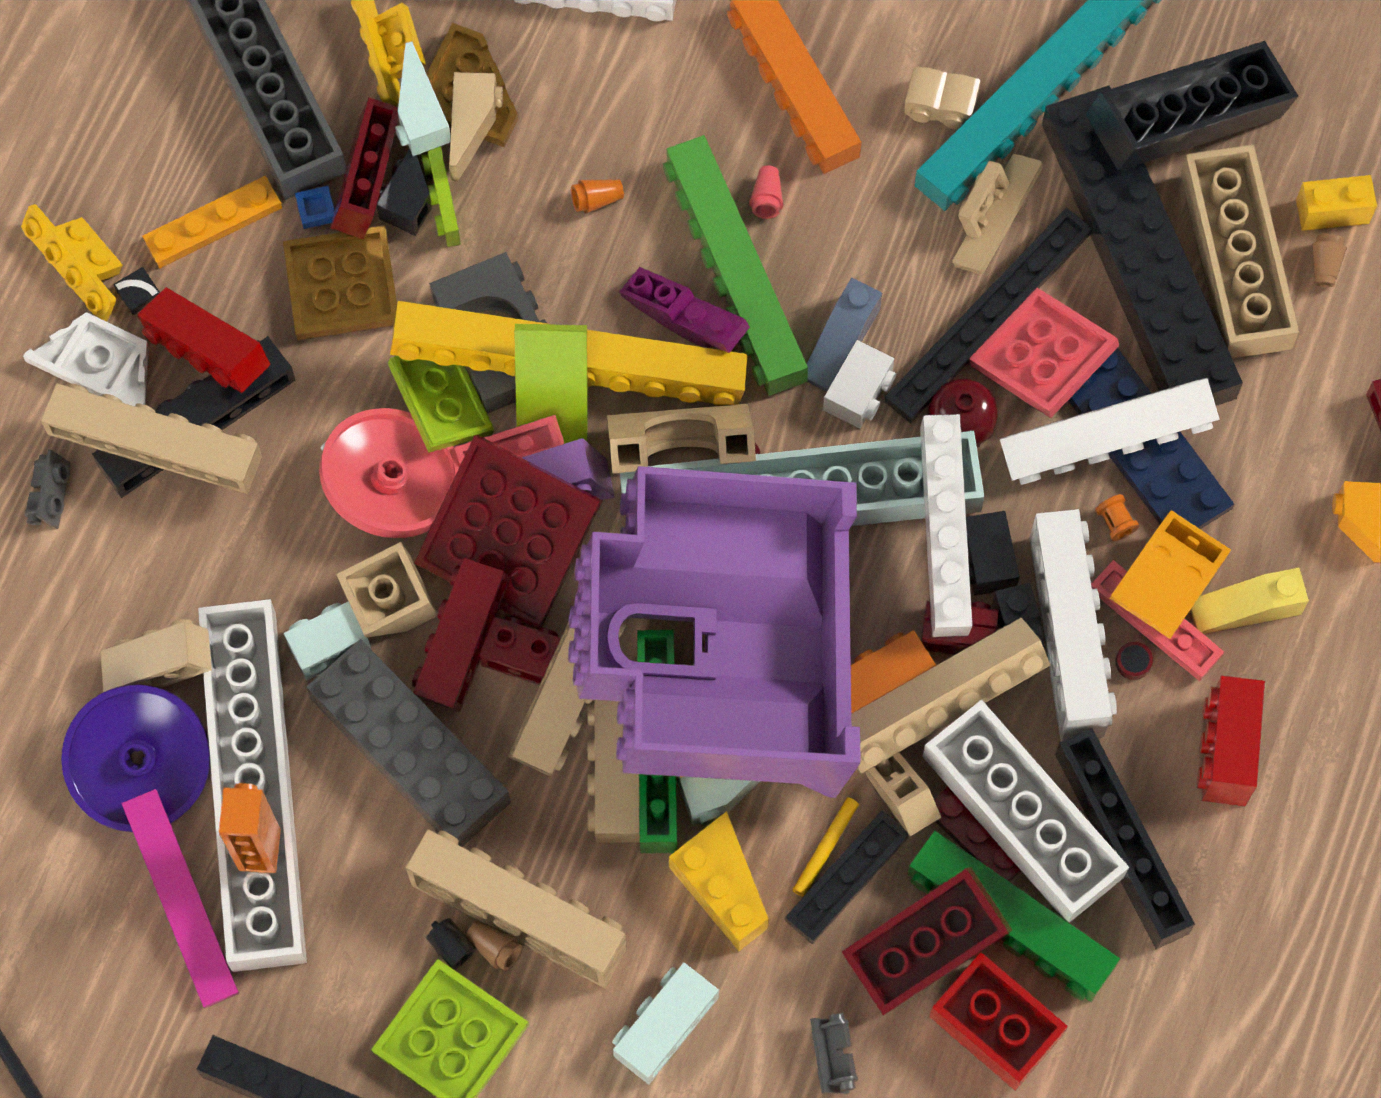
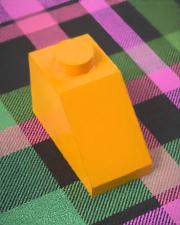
M1344 481L1339 493H1334L1332 501V512L1338 515V527L1373 562L1381 563V483Z

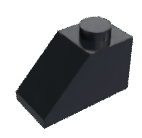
M1030 583L995 591L992 609L999 611L997 620L999 630L1022 617L1041 640L1045 650L1040 613Z

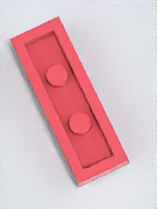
M556 415L484 437L521 458L565 444ZM471 442L454 447L460 465Z

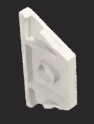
M87 312L72 321L69 327L60 329L49 336L51 339L49 342L35 351L29 349L23 356L27 363L71 384L80 385L92 394L98 396L110 394L119 398L122 403L135 406L137 403L144 405L146 403L149 355L147 341Z

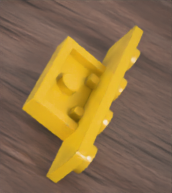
M351 0V6L361 24L359 29L360 36L367 45L370 54L368 63L376 74L379 84L377 86V93L383 102L398 107L400 97L398 79L402 77L405 43L412 41L422 65L426 64L409 8L405 4L399 3L378 15L374 0Z
M36 204L28 206L21 225L25 235L32 240L46 260L64 278L66 284L80 297L87 309L97 318L108 321L116 303V298L102 283V280L119 275L123 264L83 217L54 226Z

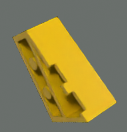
M726 811L669 856V868L735 948L741 951L768 929L769 918Z

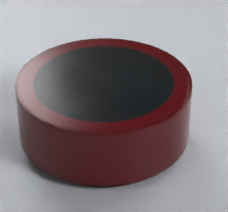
M1140 642L1126 643L1118 651L1115 661L1116 668L1127 679H1141L1149 673L1153 664V655L1150 649Z

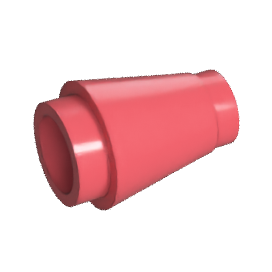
M763 166L759 169L749 201L753 214L759 218H774L778 216L779 211L783 208L779 170L774 166Z

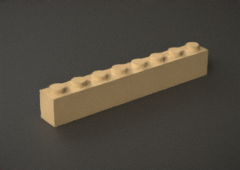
M620 509L609 533L620 534L621 527H625L626 515H620ZM628 619L621 624L618 638L622 635ZM569 622L507 756L546 775H552L554 769L561 770L568 755V751L564 749L569 736L575 737L583 722V717H580L579 713L584 702L590 704L592 699H579L577 687L573 685L574 663L568 662V650L570 641H574L575 628H569Z

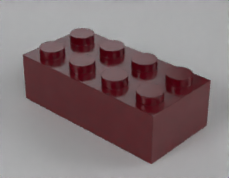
M966 868L843 950L842 954L882 1015H885L1013 930L972 868Z

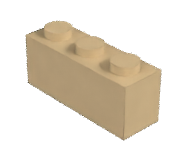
M191 620L173 621L170 627L161 630L145 631L142 637L133 640H119L115 642V646L100 651L103 692L127 685H149L161 688L212 670L208 629L193 624Z

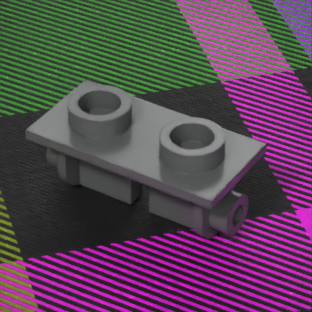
M48 450L47 455H39V459L34 461L31 486L33 488H41L40 492H29L24 515L27 517L28 524L41 525L43 520L55 529H58L64 509L63 502L67 481L70 477L71 463L52 450Z
M843 1013L832 1014L829 1016V1019L811 1018L812 1038L821 1093L850 1094V1090L855 1089V1082L858 1081V1076H856L853 1053H843L844 1048L852 1046L848 1026L849 1020H845Z

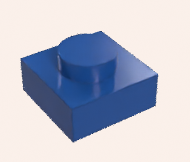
M329 186L295 193L303 229L332 223L335 210Z

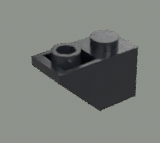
M409 149L404 159L399 158L392 170V179L387 187H381L377 210L380 220L416 236L432 206L417 155L413 156Z

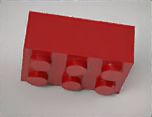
M1221 675L1216 687H1210L1209 696L1205 697L1202 715L1203 719H1208L1206 731L1201 734L1199 750L1200 754H1205L1203 766L1198 769L1196 784L1197 789H1202L1201 801L1246 806L1254 793L1258 779L1265 681Z
M982 952L978 954L936 1002L929 1015L933 1021L1015 1091L1063 1037L1068 1028L1062 1020Z

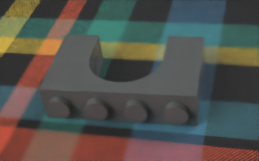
M507 252L429 283L432 299L436 307L476 313L490 310L500 311L515 319L547 323L545 319L539 321L535 310H538L536 299L531 290L525 292L521 284L525 280L522 270L517 261L511 263ZM494 370L470 371L472 383L487 414L516 402L515 376Z

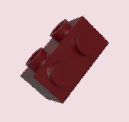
M494 616L479 654L481 666L540 685L561 638L558 637L559 635L556 632L547 628L540 627L538 630L526 627L519 619L509 616L501 619Z

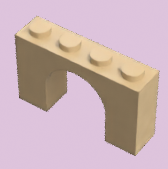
M748 404L607 415L612 473L636 472L638 466L648 467L647 458L651 454L678 447L712 449L718 453L720 464L756 461L754 426Z

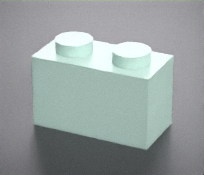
M349 601L342 605L341 603L332 604L326 607L321 615L311 620H299L290 626L289 631L284 633L287 644L306 681L321 674L360 639L371 649L368 637L364 636Z

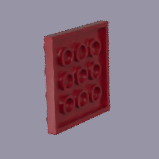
M476 435L470 443L414 564L448 582L451 580L455 567L457 565L461 566L464 558L504 571L511 578L499 609L538 629L543 626L603 500Z

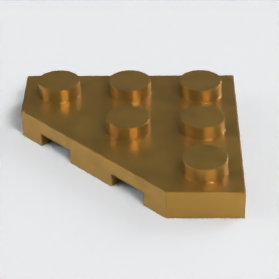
M452 22L427 72V77L447 123L451 127L454 73H495L497 86L503 87V106L496 107V120L484 140L505 148L518 121L516 108L513 102H511L503 78L488 49L484 35Z

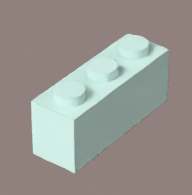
M683 963L678 970L672 967L666 973L659 984L663 987L654 999L651 996L645 999L636 1012L639 1016L631 1028L625 1025L612 1042L616 1045L613 1049L614 1057L648 1085L719 998V989L686 963Z

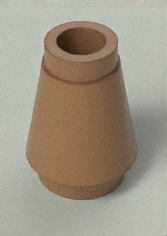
M1335 234L1317 235L1316 242L1312 243L1315 285L1320 287L1335 286L1347 250L1343 237Z
M480 921L474 922L467 931L466 937L495 969L509 970L514 966L522 953V946L518 944L516 937L483 924Z

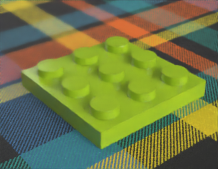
M437 959L373 1046L371 1052L435 1098H477L528 1028L529 1022Z

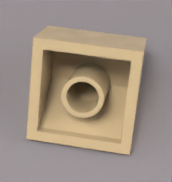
M401 542L336 574L366 638L407 632L438 615L411 555Z

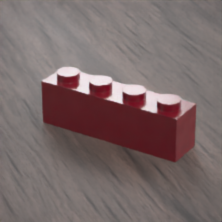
M368 97L358 120L331 229L364 239L375 214L396 131L395 127L399 119L397 106Z
M467 558L463 559L461 566L457 565L450 580V585L453 586L450 596L442 601L438 610L437 618L440 620L436 633L432 632L429 635L425 645L427 657L423 667L419 666L413 676L412 687L415 688L413 693L417 697L461 712L480 661L479 654L494 616H497L511 578L504 571Z

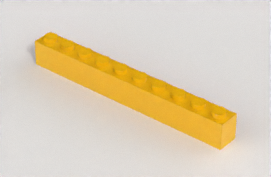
M398 301L390 355L399 356L404 360L421 359L434 361L442 366L454 364L467 366L476 371L494 370L515 376V324L548 323ZM587 330L588 387H607L616 392L633 391L644 393L649 397L666 396L679 398L681 401L688 403L696 401L713 403L715 406L736 405L742 399L745 391L747 354L727 353L718 349Z

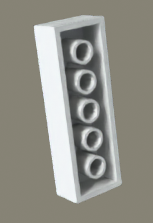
M1079 509L1038 513L1035 515L1029 540L1047 657L1051 665L1049 670L1060 741L1062 742L1090 728H1093L1097 738H1102L1106 733L1108 725H1112V715L1117 713L1114 692L1108 693L1107 680L1111 679L1109 658H1103L1101 645H1105V630L1103 623H1097L1095 612L1100 610L1099 593L1097 589H1092L1090 577L1094 576V561L1092 555H1086L1085 543L1089 542L1088 525L1086 521H1081Z
M982 700L925 744L922 757L1068 923L1125 877L1129 866Z

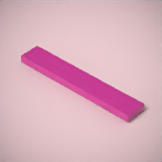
M154 789L121 803L203 1007L207 1008L238 995L239 991L158 791Z

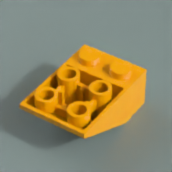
M1171 510L1109 599L1171 639L1211 582L1231 549Z

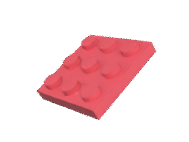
M1036 288L969 360L971 367L1049 418H1052L1119 347L1117 337L1041 289Z

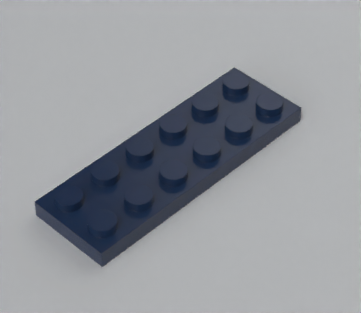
M1117 348L1068 401L1078 415L1152 393ZM1180 431L1177 432L1179 438L1162 444H1158L1156 438L1143 442L1144 449L1123 454L1121 448L1108 452L1109 457L1159 524L1163 522L1172 510L1199 529H1202L1232 510L1235 505Z

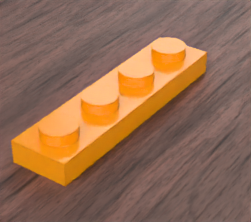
M265 175L142 235L160 269L282 209V204Z

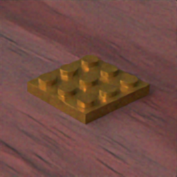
M386 226L368 228L364 239L339 232L283 241L297 340L394 325L397 297Z

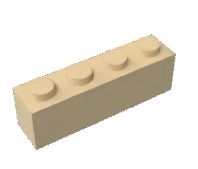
M595 700V704H588L587 707L588 726H595V739H588V761H595V774H588V796H595V809H588V832H595L596 843L640 842L639 774L622 773L623 760H617L616 757L618 737L623 736V724H617L619 701Z

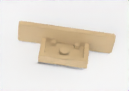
M1013 154L1005 169H1003L1000 163L989 161L984 171L977 176L972 192L968 199L963 201L959 209L958 217L967 236L952 260L956 268L977 274L985 272L1043 169V164L1040 160Z

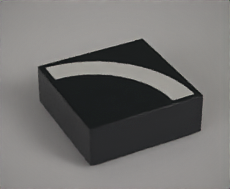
M143 267L113 284L116 292L132 315L141 311L160 293Z

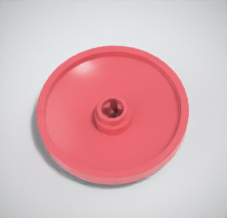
M378 408L356 413L346 418L332 431L325 443L320 458L319 475L326 498L335 511L347 522L360 530L376 536L408 538L421 535L430 530L460 464L453 446L428 453L409 412L398 409Z

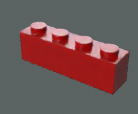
M167 287L137 314L144 327L142 333L148 341L154 345L160 343L165 346L169 353L177 359L183 357L188 360L198 372L204 373L206 371L211 374L225 388L230 386L243 393L271 365L260 342Z

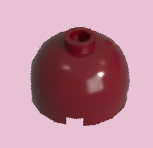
M967 378L954 379L943 384L933 395L927 415L960 414L961 432L974 431L977 448L994 434L998 420L996 400L990 390L980 382Z

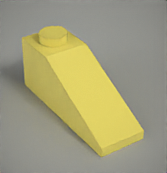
M1300 568L1264 574L1202 595L1190 611L1195 628L1201 633L1206 634L1302 615L1309 600Z

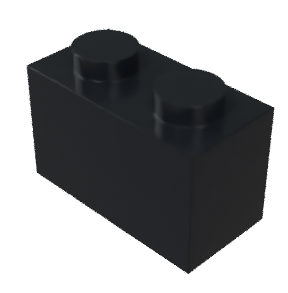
M999 511L966 517L969 580L973 587L974 596L994 593L997 590L1017 586L1020 576L1006 512Z

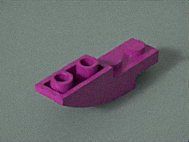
M642 267L636 270L619 291L624 299L667 329L700 347L711 348L714 346L730 353L750 328L746 319L694 297L690 288Z

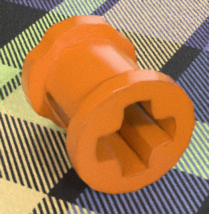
M1122 494L1108 498L1095 508L1097 515L1102 516L1111 531L1109 535L1112 541L1121 540L1139 529V523L1137 520L1132 519L1124 505L1126 499Z

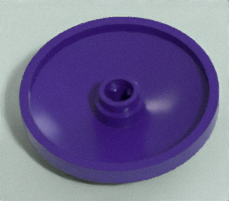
M149 685L117 687L103 692L90 700L72 720L64 738L61 756L64 780L77 805L89 817L104 826L126 832L133 831L121 803L156 789L168 819L172 823L185 814L200 797L206 785L211 764L209 739L197 714L178 696L164 689ZM135 751H142L145 754L142 764H136L133 761L132 755Z

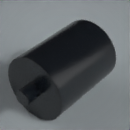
M447 918L440 923L434 921L431 924L433 929L428 933L426 939L453 970L463 965L476 952L474 945L451 918Z

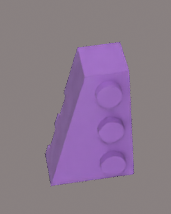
M583 438L522 457L601 500L615 498L607 458Z

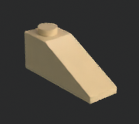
M454 73L449 159L451 181H459L496 120V107L503 106V87L497 86L495 73Z
M899 752L864 772L893 816L909 836L941 818L929 787Z

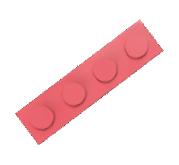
M1113 560L1091 583L1092 589H1097L1099 598L1200 682L1223 656L1224 651L1186 619L1182 621L1171 639H1169L1109 599L1128 572Z

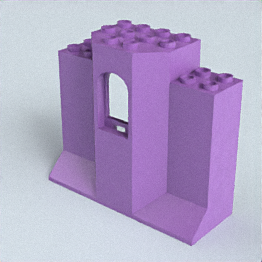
M638 466L633 479L627 480L626 493L621 495L620 515H626L625 527H621L620 534L592 532L588 544L582 545L581 556L577 558L575 565V580L579 581L578 591L575 595L574 606L570 607L569 628H575L574 641L569 643L568 662L574 663L573 685L577 687L579 699L619 701L617 724H623V736L618 737L616 757L617 760H623L622 773L797 783L827 797L836 798L861 763L860 727L851 726L849 529L857 517L856 483ZM630 618L694 622L693 666L635 662L628 659L623 654L619 645L618 635L621 624ZM702 634H705V653L702 652Z

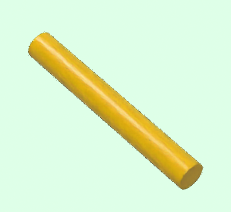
M850 797L845 799L792 889L798 896L804 897L811 888L857 810L859 803Z

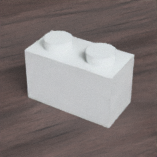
M857 340L824 396L823 411L859 429L866 419L871 421L879 408L880 401L877 398L881 391L888 392L895 380L897 373L893 372L894 358Z

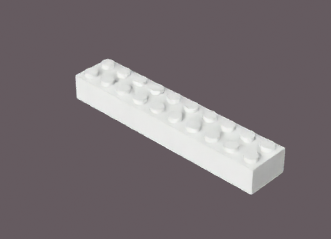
M271 599L198 608L199 625L207 628L209 632L212 667L211 671L205 672L203 675L226 961L232 972L307 963L276 612ZM247 783L256 785L258 790H263L281 829L276 873L238 870L218 833L223 788H234L235 784Z

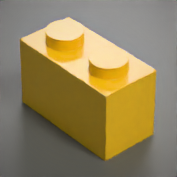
M1371 175L1303 182L1296 198L1302 231L1370 224L1377 208Z

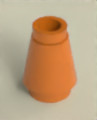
M620 179L579 180L578 184L571 186V197L575 210L577 212L584 211L587 214L623 199L624 190Z

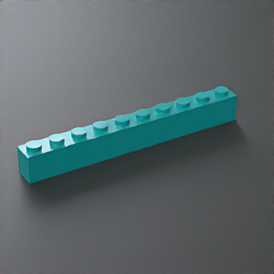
M1087 0L916 171L914 186L944 211L953 203L956 205L961 203L969 193V187L976 181L977 176L984 171L988 162H995L998 158L1004 159L1014 148V142L1021 135L1026 137L1034 129L1037 119L1045 112V107L1059 102L1058 97L1065 90L1071 92L1080 82L1081 74L1087 68L1090 70L1094 69L1102 60L1103 52L1109 46L1112 48L1116 47L1125 36V30L1131 24L1134 26L1138 25L1148 11L1147 8L1153 2L1158 4L1162 0Z

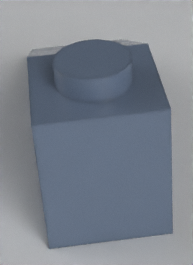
M851 277L807 362V382L826 392L828 391L857 340L863 341L881 309L882 292Z

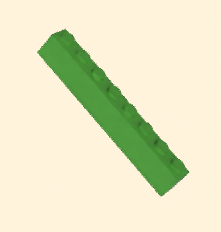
M705 135L666 148L667 162L663 163L664 173L669 183L674 181L678 189L675 192L676 200L681 211L687 210L690 216L688 226L693 239H700L703 248L700 249V253L707 269L712 267L716 277L713 278L716 292L720 298L725 296L729 307H726V311L746 319L750 327L739 340L743 353L747 354V356L751 355L755 365L752 366V373L757 385H764L768 396L806 383L808 380V366Z

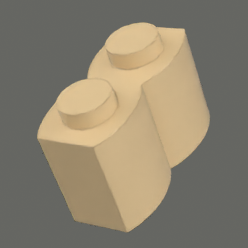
M914 67L905 100L904 114L917 122L926 123L938 120L946 127L958 130L975 112L980 90V80L962 74H946L927 67Z

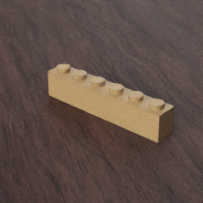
M56 383L41 420L48 435L245 494L249 492L262 458L258 443L248 435L237 433L235 436L222 433L220 428L211 424L204 423L202 426L189 423L186 418L178 414L170 413L168 416L158 414L147 405L137 403L135 406L122 403L119 398L110 394H102V396L91 394L86 388L77 384L64 386Z
M1021 617L852 713L851 726L860 727L861 763L857 767L859 772L867 771L953 722L980 700L986 703L1051 666L1041 640Z

